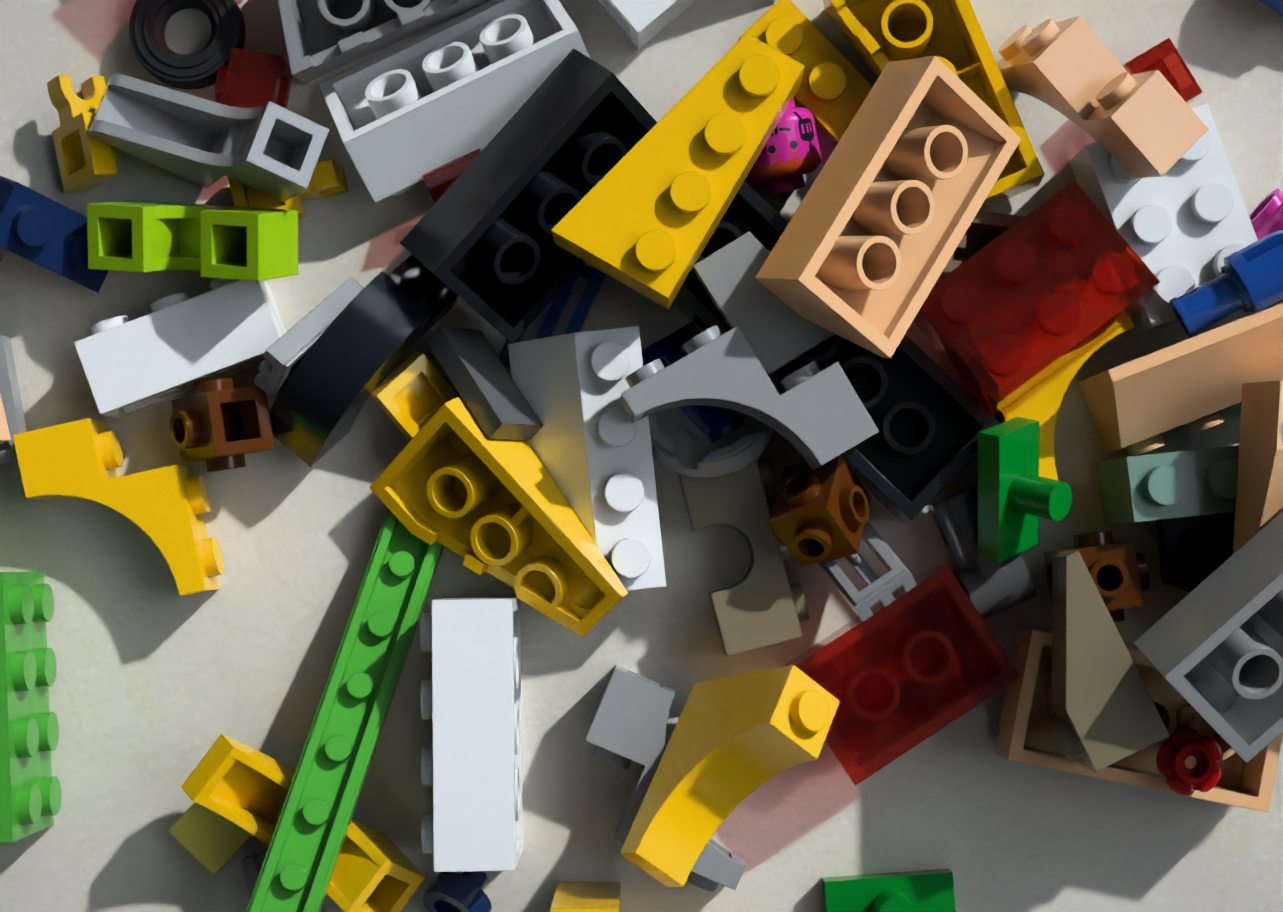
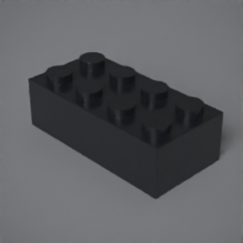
M573 48L405 236L400 244L513 344L586 263L556 245L551 229L657 122L611 71Z

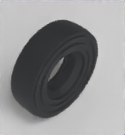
M137 0L132 9L129 22L130 40L139 62L156 79L176 88L200 89L218 83L229 75L238 64L245 46V22L235 0ZM196 9L206 14L210 20L211 36L208 43L203 49L194 54L184 55L172 51L168 47L164 35L168 20L180 10Z

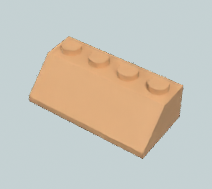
M936 56L888 62L755 279L802 318L883 358H891L1014 153L1021 138Z
M1283 302L1078 382L1105 451L1110 452L1125 447L1129 456H1138L1166 445L1162 433L1173 428L1185 425L1188 435L1216 426L1225 422L1222 409L1242 402L1243 383L1283 381Z

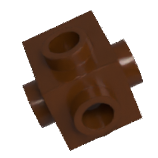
M233 378L207 380L194 383L195 395L172 400L173 414L170 419V433L174 445L179 449L181 464L206 460L207 473L246 467V454L275 449L267 395L258 386L234 388Z
M842 454L813 471L807 462L784 468L774 507L770 512L769 524L776 539L784 543L801 567L827 560L840 559L857 554L859 551L864 525L869 519L871 496Z
M1112 530L1073 535L1075 548L1043 552L1051 610L1052 557L1063 551L1080 552L1114 622L1125 620V608L1144 606L1142 591H1147L1149 588V571L1143 553H1136L1134 541L1114 542ZM1098 571H1100L1101 573V582L1099 585L1097 583Z

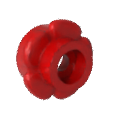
M1180 729L1172 733L1170 738L1160 746L1156 757L1157 769L1166 779L1165 783L1168 788L1178 794L1189 796L1196 790L1207 792L1216 786L1221 778L1219 763L1223 760V753L1214 738L1210 736L1202 737L1195 729ZM1189 756H1193L1196 759V765L1192 769H1188L1185 766V760Z

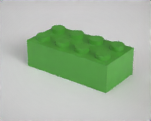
M44 571L0 572V844L14 843L54 825L53 816L59 813L61 807L60 782L56 776L52 777L51 751H54L58 744L59 725L56 714L49 712L48 686H52L56 678V658L53 649L47 648L46 622H50L52 619L54 598L51 586L44 584Z

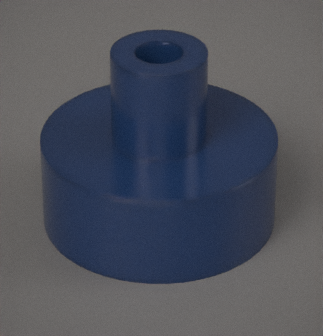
M484 871L463 872L461 875L453 872H441L424 894V905L429 912H491V902L482 890L488 881V876Z

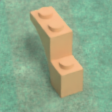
M1080 16L1055 23L1052 19H1047L1033 29L1025 25L1013 33L998 49L1003 58L997 65L1008 90L1032 96L1065 115L1111 153L1133 178L1162 177L1209 130L1159 70L1130 75Z

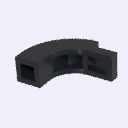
M412 254L390 274L387 275L382 271L328 326L287 380L269 411L273 436L308 466L312 467L350 431L363 405L383 377L416 341L453 308L459 296Z

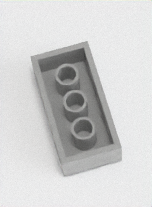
M1283 510L1134 642L1164 678L1246 763L1283 732Z

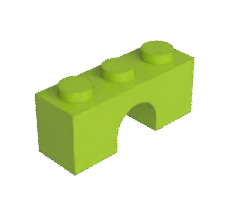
M136 200L87 204L88 269L139 273L164 270L200 271V277L263 281L298 275V210Z

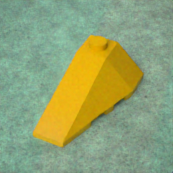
M460 396L444 403L369 487L412 535L429 545L437 542L464 558L462 565L478 575L487 572L515 589L516 597L580 637L586 635L628 594L527 440L488 439Z

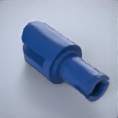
M1283 229L1275 231L1247 247L1224 258L1225 265L1221 267V275L1178 298L1175 297L1169 300L1176 318L1190 338L1196 335L1198 331L1240 309H1243L1246 313L1251 311L1254 314L1283 301Z

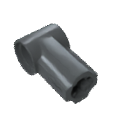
M978 485L929 506L956 567L952 571L956 587L968 613L975 622L1036 596L1033 580L1020 553L1000 563L978 557Z

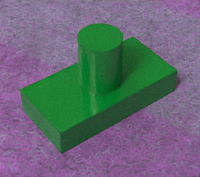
M1021 417L1010 419L977 432L978 557L998 563L1038 545V517L1061 521L1068 514L1072 503V490L1068 483L1039 476V421Z
M949 868L822 878L825 912H956L953 872Z

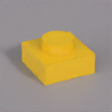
M414 352L377 386L370 395L408 441L413 439L444 403L459 397L423 353Z

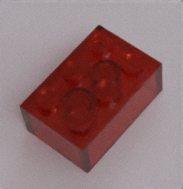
M1073 180L936 282L913 321L982 407L994 418L1146 305L1160 281L1078 183Z
M934 566L916 578L917 586L907 593L903 588L893 593L895 601L886 607L880 602L870 608L873 616L864 622L859 617L855 618L784 665H795L840 701L824 742L847 778L855 786L1021 677L948 566Z

